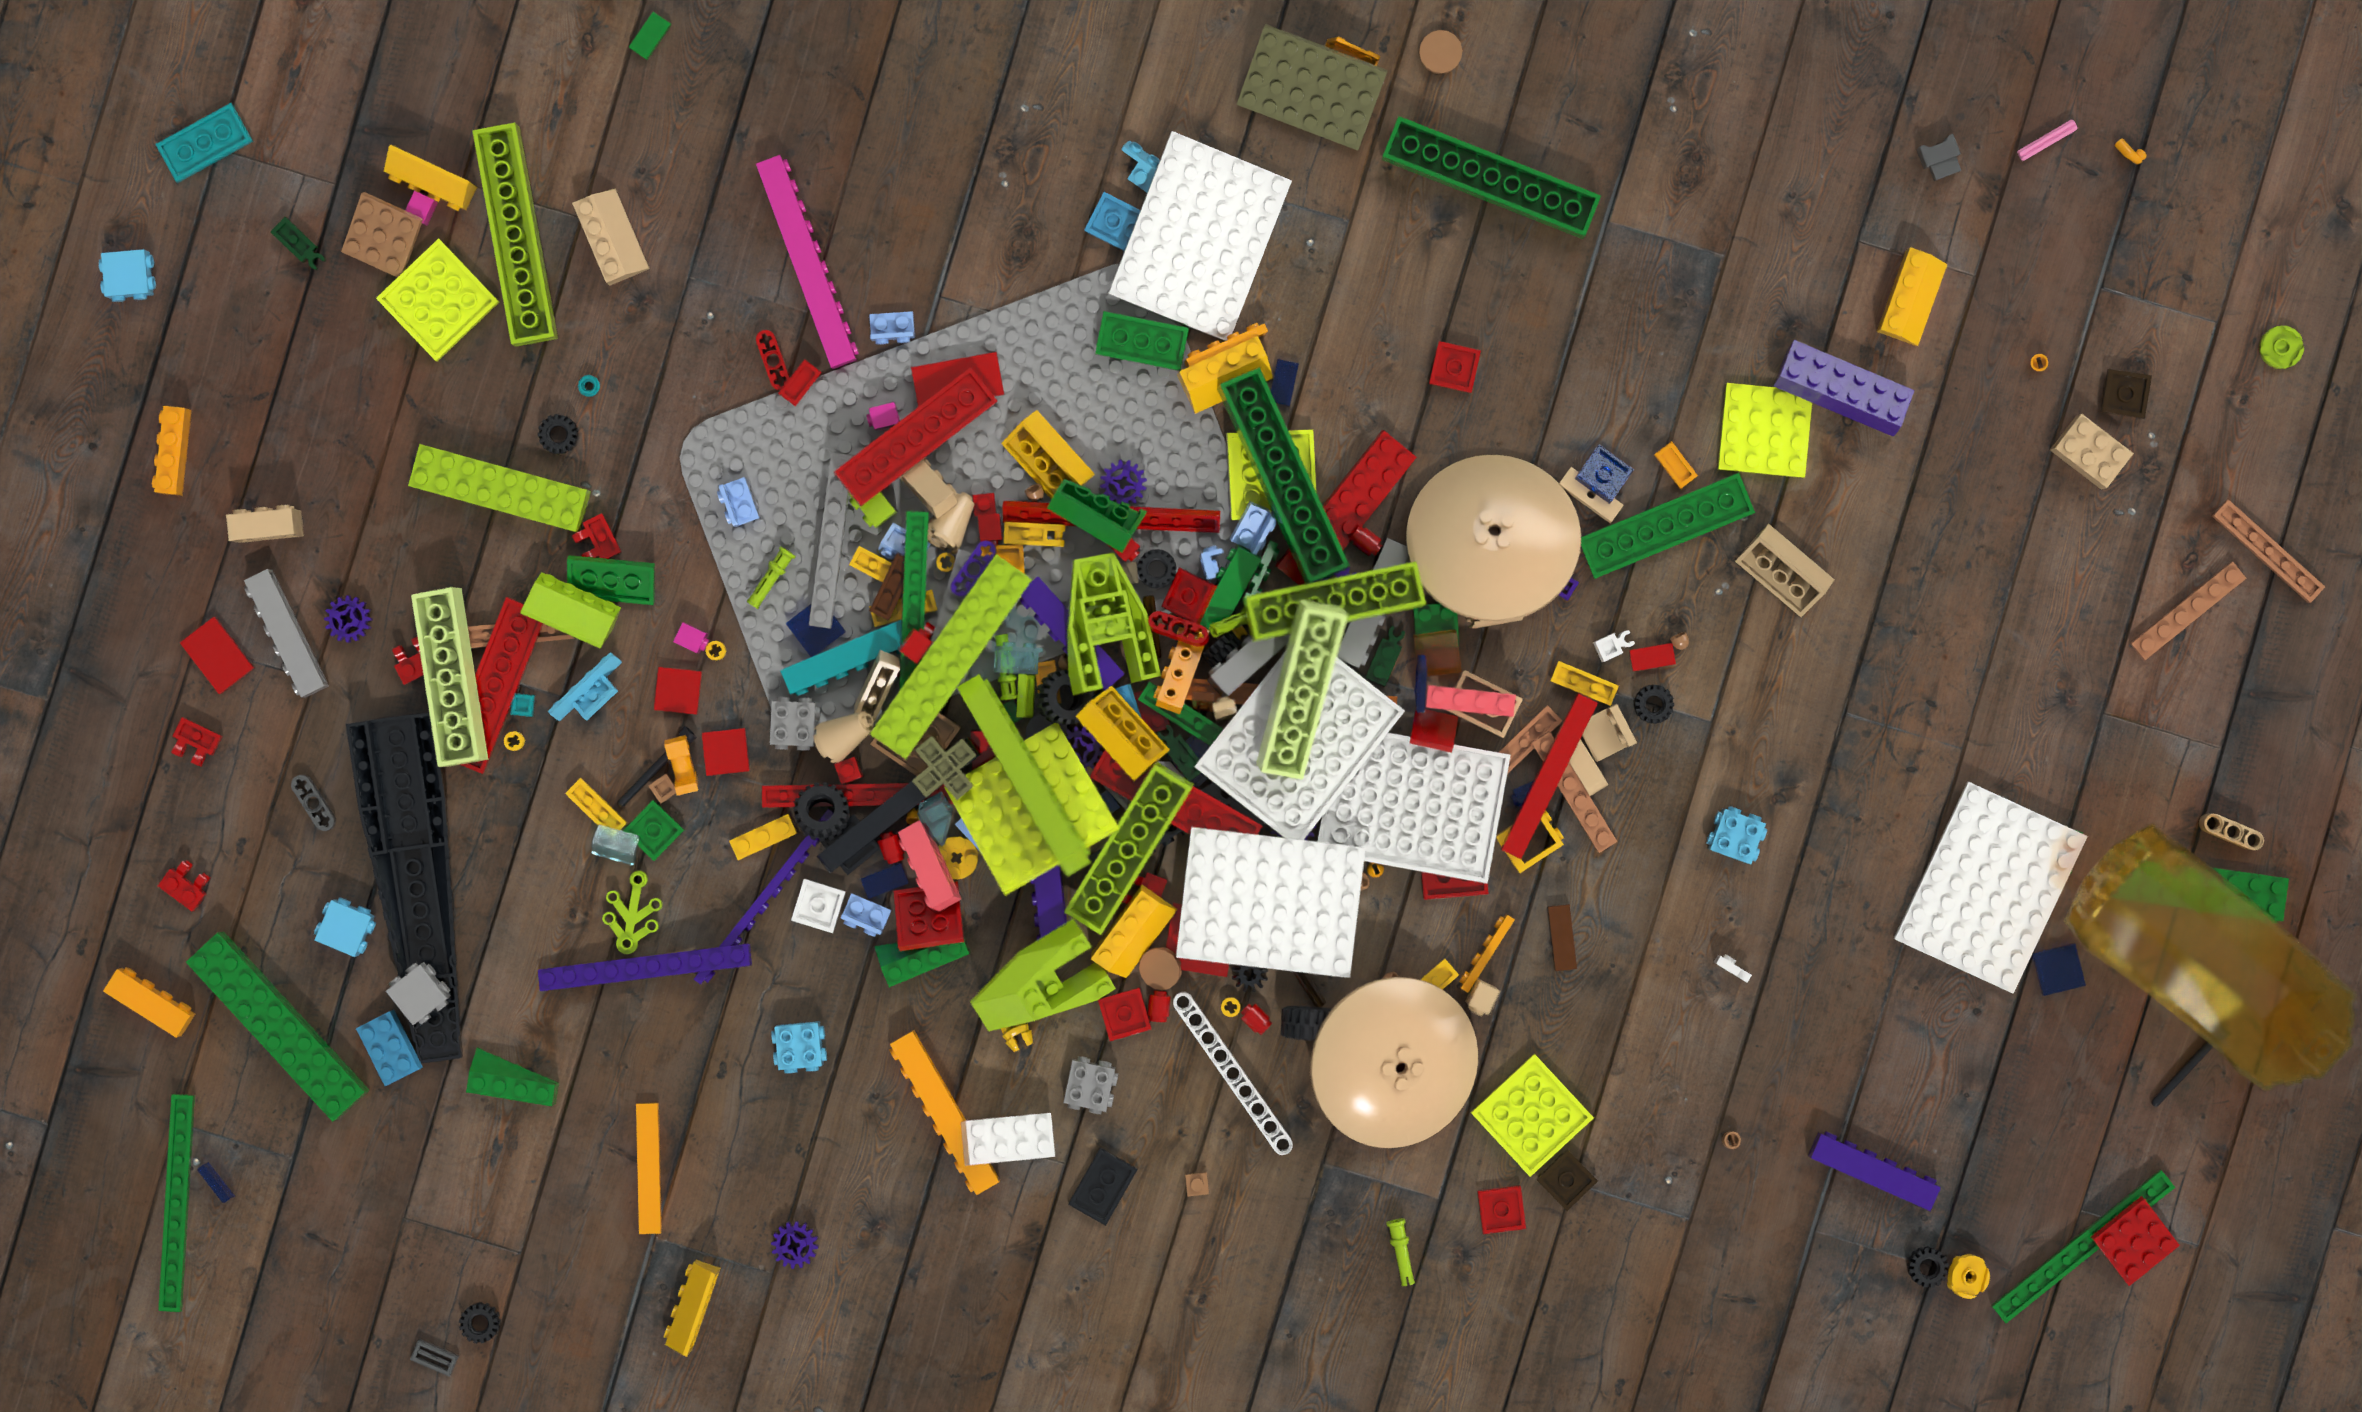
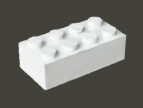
M1051 1113L961 1122L965 1166L1055 1157Z

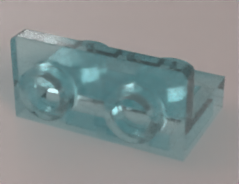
M1003 642V646H995L994 672L1038 674V655L1043 652V648H1036L1035 643H1023V647H1016L1015 642Z
M598 825L592 841V854L634 865L636 848L640 837L635 834Z

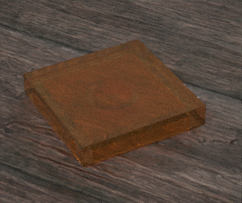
M1456 629L1413 635L1419 678L1462 672Z

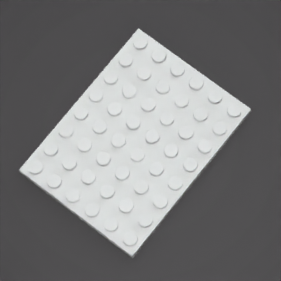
M1171 131L1108 294L1220 340L1227 341V336L1233 333L1292 180Z
M1285 651L1195 765V768L1284 838L1304 840L1405 710L1336 657L1303 779L1261 772L1256 761L1286 654Z
M1387 733L1322 816L1317 842L1365 847L1364 861L1487 884L1510 755L1454 745L1452 753L1409 744V736Z
M1967 781L1894 939L2014 993L2088 836Z
M1191 827L1176 957L1350 978L1365 847Z

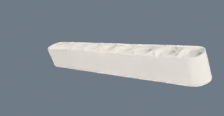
M1185 991L1177 993L1174 997L1173 1005L1275 1152L1280 1155L1288 1154L1292 1150V1140L1193 997ZM1181 996L1189 999V1005L1185 1008L1179 1007L1177 1004V999ZM1191 1015H1200L1202 1018L1199 1025H1192L1189 1021ZM1211 1032L1214 1035V1040L1211 1043H1205L1202 1040L1203 1033ZM1222 1049L1226 1052L1227 1056L1223 1061H1218L1215 1059L1214 1054L1217 1050ZM1231 1067L1237 1068L1239 1071L1238 1077L1234 1079L1229 1078L1227 1070ZM1241 1086H1249L1252 1090L1249 1096H1242L1239 1093ZM1255 1103H1260L1264 1106V1110L1260 1114H1255L1251 1110L1252 1106ZM1267 1121L1276 1123L1274 1131L1268 1132L1264 1129ZM1280 1139H1286L1289 1142L1288 1147L1284 1150L1279 1149L1276 1145Z

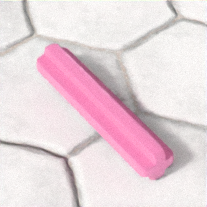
M2069 120L2018 150V156L2022 161L2028 159L2076 131V123L2074 120Z

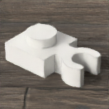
M1630 631L1621 632L1618 638L1613 633L1593 642L1601 662L1622 654L1621 647H1631L1635 644L1634 641L1628 643L1624 641L1625 635L1629 634Z
M1726 954L1724 957L1719 955L1716 957L1715 964L1743 981H1749L1752 975L1734 965L1736 960Z

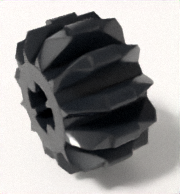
M1239 965L1241 968L1232 967L1234 972L1239 973L1233 975L1232 979L1240 978V981L1236 983V987H1240L1244 983V992L1247 991L1248 985H1251L1252 992H1255L1254 984L1263 988V984L1259 980H1268V977L1261 975V973L1268 972V968L1260 969V967ZM1248 968H1252L1253 973L1256 974L1255 978L1251 977V980L1247 979L1246 974H1244L1245 970L1249 971Z

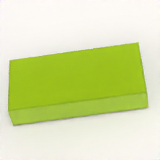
M1018 674L1016 717L1033 718L1035 675Z

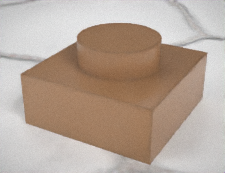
M668 774L663 775L649 785V788L660 804L676 794L675 784Z
M1207 1172L1185 1174L1188 1197L1209 1194Z

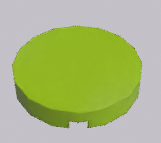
M2276 326L2269 329L2262 336L2259 343V352L2263 361L2268 366L2275 369H2286L2295 365L2301 359L2304 352L2303 339L2294 328Z

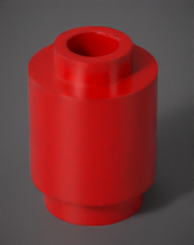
M1359 526L1350 538L1354 542L1353 545L1368 557L1371 553L1375 556L1383 546L1380 544L1382 539L1366 527Z
M892 831L881 834V839L877 842L888 865L905 859L903 855L905 852L900 846L898 833L893 834Z
M1154 990V994H1149V1021L1167 1022L1171 996L1167 995V991Z
M1249 1003L1240 1012L1243 1015L1240 1019L1254 1033L1258 1032L1262 1035L1272 1025V1022L1269 1020L1270 1017L1256 1003L1253 1006Z

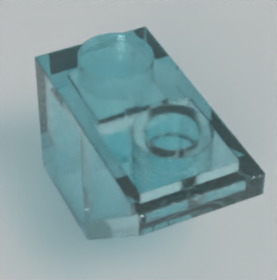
M942 791L919 803L917 813L920 821L923 824L926 823L929 827L931 838L934 841H938L940 846L945 844L953 812L952 806Z

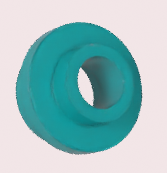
M586 375L579 380L578 389L582 395L592 397L599 392L600 383L596 377ZM588 382H592L593 388L591 390L586 389V384Z

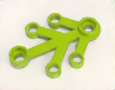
M640 870L633 872L630 876V883L633 888L629 910L620 899L619 892L613 890L606 895L607 901L615 906L626 922L624 932L616 921V915L613 912H607L602 917L603 922L609 925L618 937L616 946L623 954L635 952L638 947V941L659 928L658 921L651 919L646 922L645 927L634 933L635 924L652 912L659 911L663 906L661 899L653 898L646 907L638 911L641 889L648 882L647 874ZM637 875L641 876L642 882L640 884L636 883L634 880ZM611 893H615L617 895V899L615 901L610 900L609 896ZM655 900L658 901L660 904L659 908L657 909L653 908L652 903ZM608 914L613 916L612 922L606 921ZM650 922L656 924L654 930L649 929L648 924ZM625 939L631 942L628 948L623 945Z

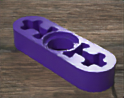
M980 542L951 583V590L956 596L967 595L995 557L996 547L992 542ZM990 545L992 554L985 555L982 559L986 561L985 565L980 560L973 558L975 554L978 557L981 556L983 552L981 550L982 546ZM972 562L980 566V571L976 575L969 574L967 570L968 565ZM963 572L967 577L974 579L972 583L969 580L966 582V591L961 590L957 592L958 587L955 584L956 582L961 583L965 577L961 576Z

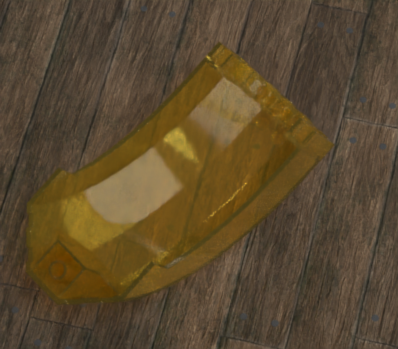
M2153 823L2113 845L2084 877L2064 919V923L2088 951L2164 1005L2216 1048L2236 1071L2263 1090L2273 1089V1086L2280 1084L2288 1086L2302 1083V1080L2307 1078H2313L2314 1080L2323 1078L2353 1046L2351 1028L2354 1027L2355 1012L2352 1009L2356 993L2266 911L2212 867Z

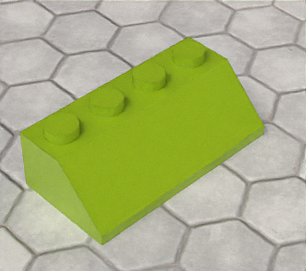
M541 572L527 597L521 614L601 649L615 626L621 607L613 602L596 597L590 592L578 589L570 583L560 581L552 575Z

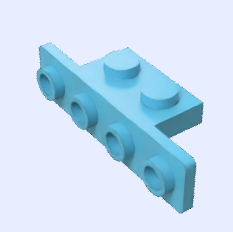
M1128 141L1121 150L1138 161L1128 180L1145 192H1148L1160 160L1156 156L1149 155L1142 150L1143 148L1138 143Z
M612 653L604 656L591 671H588L576 685L569 689L568 693L553 704L548 713L560 721L575 708L585 720H588L618 692L607 676L622 663L621 660Z

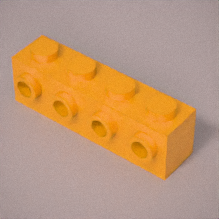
M163 406V411H160L159 423H161V432L157 434L159 451L154 459V465L157 467L156 475L152 479V487L156 493L179 496L183 494L192 411L190 409Z
M1179 627L1177 634L1182 633L1185 627ZM1199 632L1198 635L1193 634L1196 640L1199 637L1203 638L1202 632ZM1178 641L1176 647L1172 646L1168 659H1171L1170 666H1165L1161 678L1164 679L1162 687L1158 685L1154 694V698L1157 699L1155 706L1177 714L1181 713L1205 645L1196 647Z
M127 967L125 969H117L103 992L174 1037L182 1036L195 1016V1013L191 1012L192 1008L183 1002L177 1003L174 1001L170 993L163 990L161 992L154 988L155 984L151 981L139 979L136 977L137 973Z

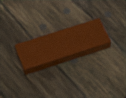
M897 552L869 610L888 621L903 593V554Z
M1193 691V709L1195 711L1214 713L1215 693Z
M1570 904L1547 906L1555 971L1577 969Z

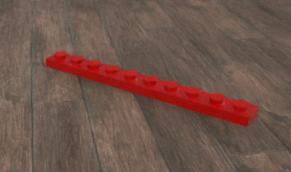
M1003 501V523L1016 522L1075 526L1073 523L1047 509L1049 503ZM1129 507L1136 511L1140 509L1147 511L1137 529L1219 533L1220 511Z
M909 783L833 785L837 787L838 791L841 790L848 806L882 805ZM943 784L918 805L953 804ZM808 785L762 786V807H794L795 799L799 798L798 793L801 790L805 792V787ZM820 802L815 804L813 807L832 805L826 802Z

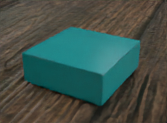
M516 693L511 704L510 715L533 717L535 695Z

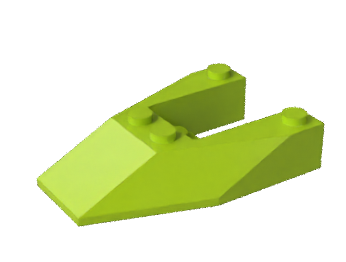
M1114 552L1073 560L1067 627L1068 675L1073 695L1103 688L1094 650L1095 645L1122 640L1131 683L1160 677L1161 673L1151 628L1148 623L1147 611Z
M1074 918L1018 952L970 1001L988 1031L1032 1022L1099 1000L1116 989L1104 968L1097 963L1091 964L1062 983L1054 972L1055 969L1091 948Z

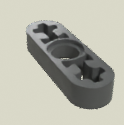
M306 775L294 777L291 782V788L315 826L321 831L333 829L336 825V817L311 778ZM300 779L301 781H306V790H313V793L308 794L303 798L302 795L306 794V792L302 788H297V786L299 785L298 780ZM311 797L318 798V808L311 809L308 806V800ZM324 808L325 811L321 813L324 817L330 818V820L328 821L329 826L327 827V825H321L320 822L323 821L322 817L320 816V814L316 815L315 817L314 813L319 812Z

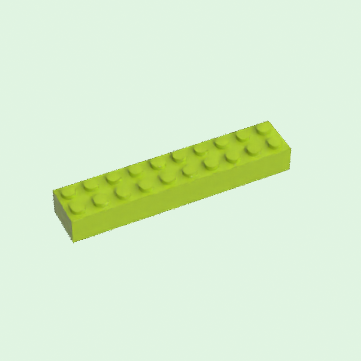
M516 123L472 130L511 344L517 347L558 339L520 126Z
M996 554L870 735L906 759L1032 579Z
M980 674L958 686V691L1066 875L1069 876L1089 864L1090 861L1087 855L1090 852L1080 838V835L1070 821L988 679L983 681Z

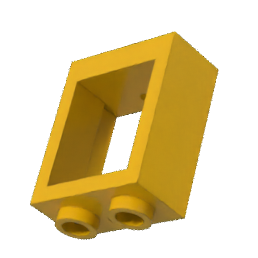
M1546 810L1541 818V822L1555 843L1525 863L1521 859L1505 852L1519 873L1564 845L1561 841L1564 839L1558 828L1553 829L1549 823L1552 819ZM1512 825L1496 835V839L1501 847Z

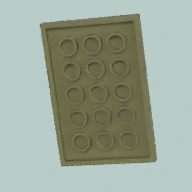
M1265 24L1237 105L1359 150L1388 70Z

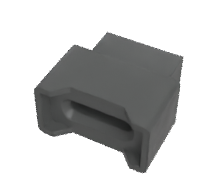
M1954 134L1945 138L1943 143L1932 147L1923 145L1916 149L1923 169H1930L1934 182L1961 171L1957 160L1961 153Z

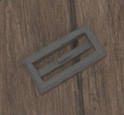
M419 1339L410 1360L450 1377L459 1355ZM422 1346V1347L427 1348V1349H429V1350H431V1351H434V1352L439 1353V1354H441V1355H443V1356H446V1357L452 1359V1361L446 1360V1359H444V1358H442V1357H439V1356H437V1355H435V1354H432V1353H430V1352H428V1351H425V1350L421 1349L420 1347ZM419 1353L442 1364H445L449 1366V1368L445 1369L441 1366H438L434 1363L417 1357V1354Z

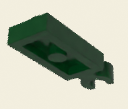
M284 217L270 232L302 263L308 259V264L312 269H319L314 264L315 259L320 258L323 262L326 261L323 255L314 252L318 247L287 217Z
M1391 626L1388 631L1389 640L1382 638L1365 677L1384 687L1402 649V646L1397 645V643L1405 636V631L1402 630L1401 635L1395 637L1393 635L1394 626Z
M1166 725L1165 729L1168 731V735L1162 736L1160 732H1157L1156 735L1162 741H1165L1166 746L1170 749L1166 754L1184 778L1190 782L1201 773L1195 768L1199 758L1183 737L1178 735L1175 738L1172 727Z

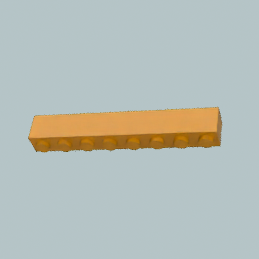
M915 1030L890 1044L892 1048L889 1049L895 1061L899 1059L903 1067L900 1070L905 1079L910 1078L913 1084L911 1089L916 1098L920 1097L924 1103L922 1109L927 1117L931 1116L934 1120L933 1128L938 1136L942 1134L946 1142L943 1145L949 1155L953 1153L957 1160L954 1164L959 1173L963 1172L967 1178L965 1183L969 1191H974L978 1195L999 1183L1000 1178L991 1163L965 1166L961 1122L966 1121Z

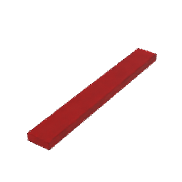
M1577 693L1501 850L1519 859L1522 858L1598 704L1597 702Z

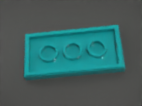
M229 103L155 145L173 178L179 183L252 143L253 140L234 105Z

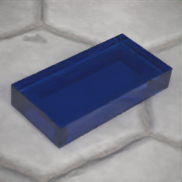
M1277 360L1271 394L1276 404L1290 406L1299 363Z
M902 863L861 878L868 899L909 883Z
M209 1162L198 1168L197 1171L222 1203H226L235 1197Z

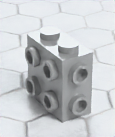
M777 697V701H772L770 745H775V749L787 750L788 745L797 746V750H810V746H815L813 736L816 735V730L814 728L816 727V720H820L821 708L817 707V703H812V698H799V702H790V697Z
M424 962L419 966L417 963H414L405 970L408 974L402 979L398 976L389 983L391 987L386 991L412 1025L417 1022L423 1024L431 1017L429 1013L435 1008L439 1011L448 1004L446 999L451 996L448 993L450 992L448 986L443 981L439 982L436 978V971L430 964L426 965Z
M1078 1056L1077 1059L1072 1060L1064 1103L1068 1104L1067 1107L1071 1109L1089 1108V1112L1094 1114H1101L1102 1111L1106 1112L1107 1107L1112 1108L1114 1095L1110 1094L1111 1087L1117 1084L1118 1073H1114L1116 1067H1111L1112 1063L1099 1061V1064L1090 1062V1058Z

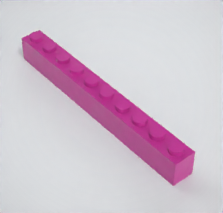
M781 155L756 164L829 364L832 369L857 361L855 356L859 354L855 342L851 343L848 337L851 334L848 322H843L840 314H843L844 311L840 301L836 302L833 294L836 293L833 282H828L826 273H829L825 261H820L818 253H821L818 241H813L810 234L814 232L810 220L806 221L803 213L806 212V208L802 199L799 201L797 199L796 192H799L795 179L790 180L788 172L791 171L788 160H783Z

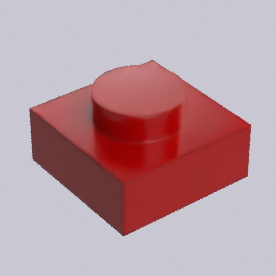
M994 493L972 495L975 517L997 514Z

